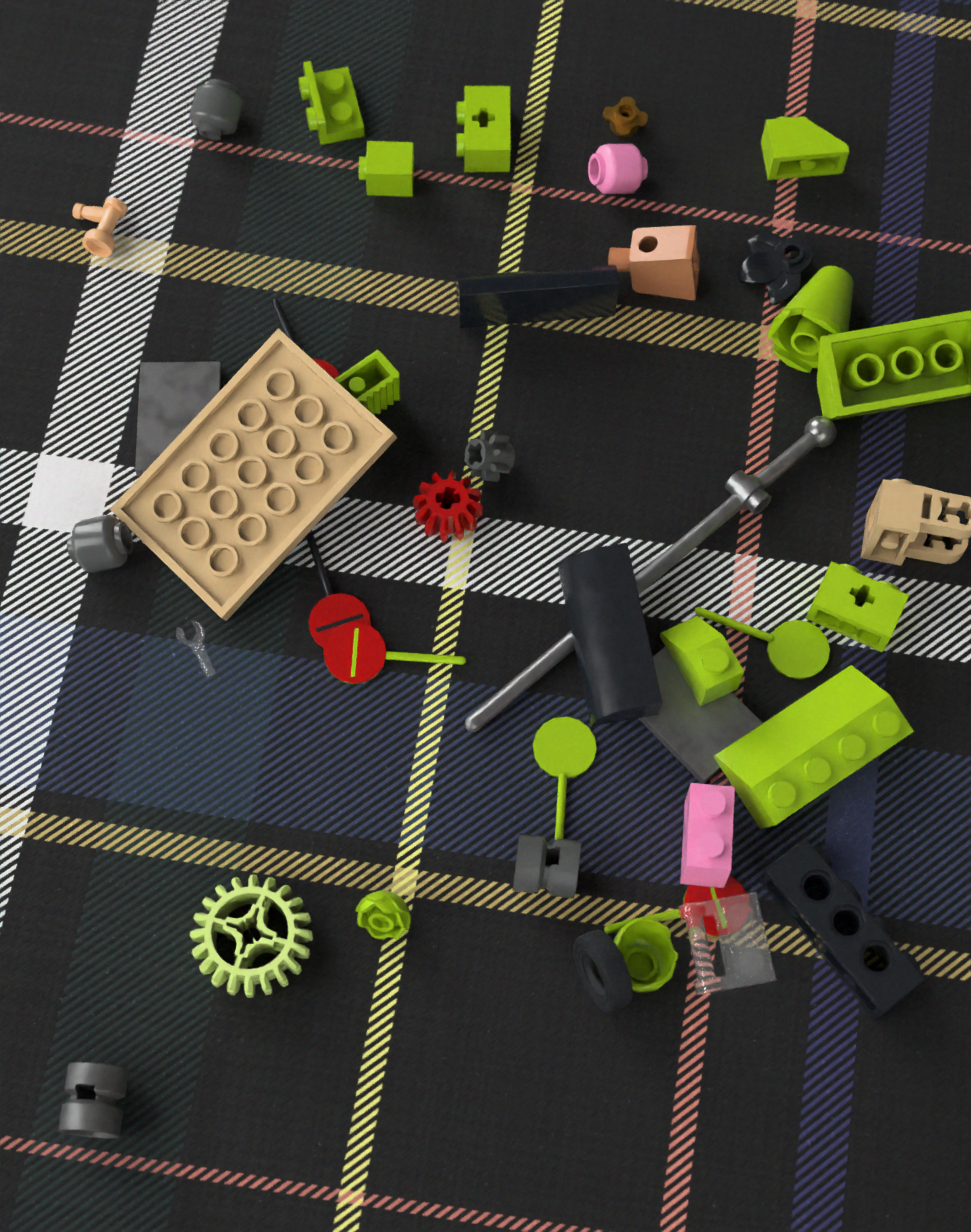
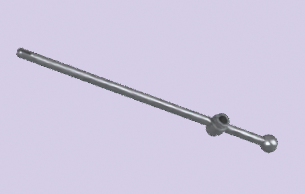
M816 416L806 424L805 434L756 476H748L742 470L735 472L725 485V488L731 493V497L635 576L638 594H641L740 509H749L755 515L762 512L771 501V496L765 491V488L814 447L830 445L837 433L834 423L825 416ZM571 631L470 714L465 720L466 729L470 732L478 731L575 649Z

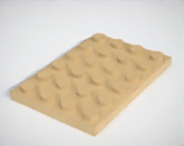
M278 328L118 499L110 510L122 522H125L129 529L214 612L227 621L397 437Z

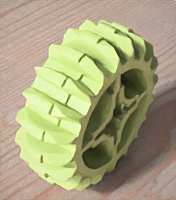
M250 875L248 887H242L239 878L234 877L232 879L233 891L227 893L222 885H217L215 890L220 899L217 902L208 897L203 899L202 903L209 911V914L195 913V922L205 928L195 929L190 932V937L193 941L202 943L192 949V954L195 959L206 958L199 966V969L203 975L215 971L211 980L215 987L223 985L229 978L227 991L231 995H235L238 992L241 983L244 984L245 994L248 998L254 997L256 984H261L265 995L272 994V987L269 981L277 978L279 984L282 987H286L289 982L283 972L288 969L298 975L302 971L301 966L294 960V957L309 958V949L299 943L313 940L312 931L302 928L309 924L311 919L309 913H297L304 905L300 897L288 901L292 892L288 885L282 886L274 893L276 882L272 877L265 881L262 888L259 887L257 875ZM246 904H252L250 911L244 917L238 919L227 917L225 919L234 909ZM270 907L279 911L288 922L287 939L278 937L277 932L267 928L269 920L267 913ZM257 927L261 936L260 940L256 942L253 938L254 943L247 944L242 934L246 930L250 932V928ZM217 932L225 934L227 939L237 943L234 953L236 960L233 966L225 962L218 955L216 947ZM277 952H281L267 965L255 969H247L252 966L255 958L260 954H277Z

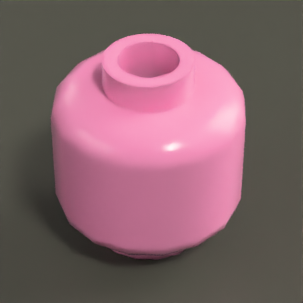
M604 144L590 157L588 165L589 179L602 194H632L640 187L642 180L646 179L648 163L634 144Z

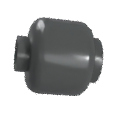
M210 79L208 83L196 88L190 109V121L199 128L198 133L201 136L212 140H220L221 135H230L237 130L243 108V99L237 93V88L231 83L219 79Z
M103 515L76 523L72 530V538L67 540V550L71 560L78 562L83 570L89 573H96L118 568L125 564L128 554H131L133 551V539L130 529L125 522H120L112 515Z

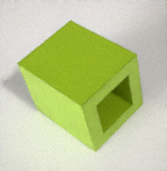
M367 141L366 157L359 156V180H366L367 196L413 197V142Z

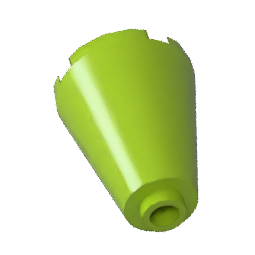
M837 266L822 267L773 319L768 331V340L772 339L774 343L773 352L786 365L801 372L811 373L813 368H818L820 337L849 332L854 282L847 271Z

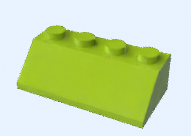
M971 310L821 336L817 388L822 415L833 421L971 396Z
M850 665L713 757L731 785L735 787V791L759 828L763 829L777 825L914 731L890 694L854 666Z

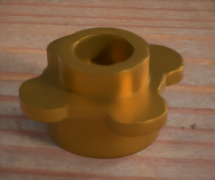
M623 97L619 104L613 107L608 106L603 111V118L606 121H610V129L618 136H632L638 131L639 126L647 124V113L637 108L636 102L632 97Z

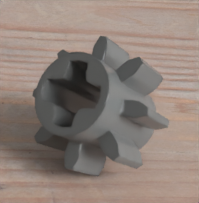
M481 430V439H471L466 447V464L472 469L471 476L482 477L483 481L499 482L500 473H510L514 465V448L508 443L509 436L498 435L496 431Z

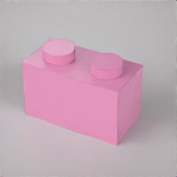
M699 783L690 784L684 806L680 884L717 888L725 887L732 865L735 787Z

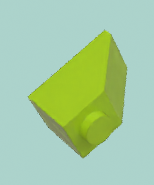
M781 116L766 120L761 147L768 180L843 173L849 155V147L846 143L804 116L791 118Z
M695 616L660 633L663 643L700 707L738 689L744 674L742 666L725 637L699 616Z

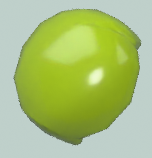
M652 918L633 919L618 931L613 940L629 970L633 991L638 993L656 991L672 978L678 959V952L675 951L670 939V929Z

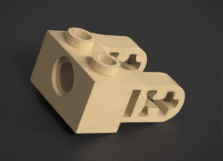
M883 479L866 515L861 558L902 565L906 557L942 564H952L958 561L968 546V538L971 537V497L913 485L912 482L905 479ZM942 507H945V510L943 512V515H945L943 521L938 520V517L940 516L942 511ZM958 511L965 512V517L969 520L967 525L960 523V518L956 516ZM928 533L931 534L928 539L931 542L928 545V547L923 546V544L927 538ZM943 537H950V543L954 545L952 550L945 549V544L941 541Z

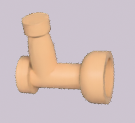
M109 197L106 199L103 207L86 206L81 203L74 205V218L87 219L99 223L97 229L87 231L82 240V244L87 251L99 257L111 256L115 248V241L111 235L119 218H123L128 210L127 205L123 201Z

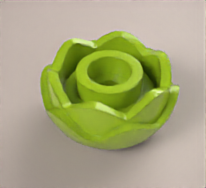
M381 890L370 893L359 902L356 908V912H358V925L367 929L369 934L376 939L387 937L399 939L405 930H409L411 923L409 908L405 901L393 892Z

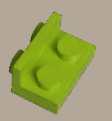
M311 61L303 62L304 77H298L302 100L309 99L311 107L306 108L307 121L310 131L317 130L320 145L365 137L364 125L349 68L344 67L313 73Z

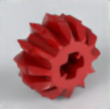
M453 471L448 474V479L442 480L435 472L432 476V484L421 482L419 486L420 495L413 498V508L417 510L415 513L416 523L418 525H425V534L428 537L436 532H440V540L444 543L448 539V534L453 533L461 541L464 538V529L474 532L477 528L476 518L482 516L483 506L481 503H478L481 500V492L479 488H471V480L468 476L458 482ZM445 504H451V509H444Z

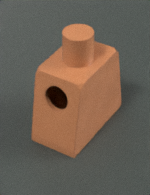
M696 225L637 228L633 231L631 248L610 247L608 265L615 264L619 272H630L632 288L638 293L696 300L700 270Z

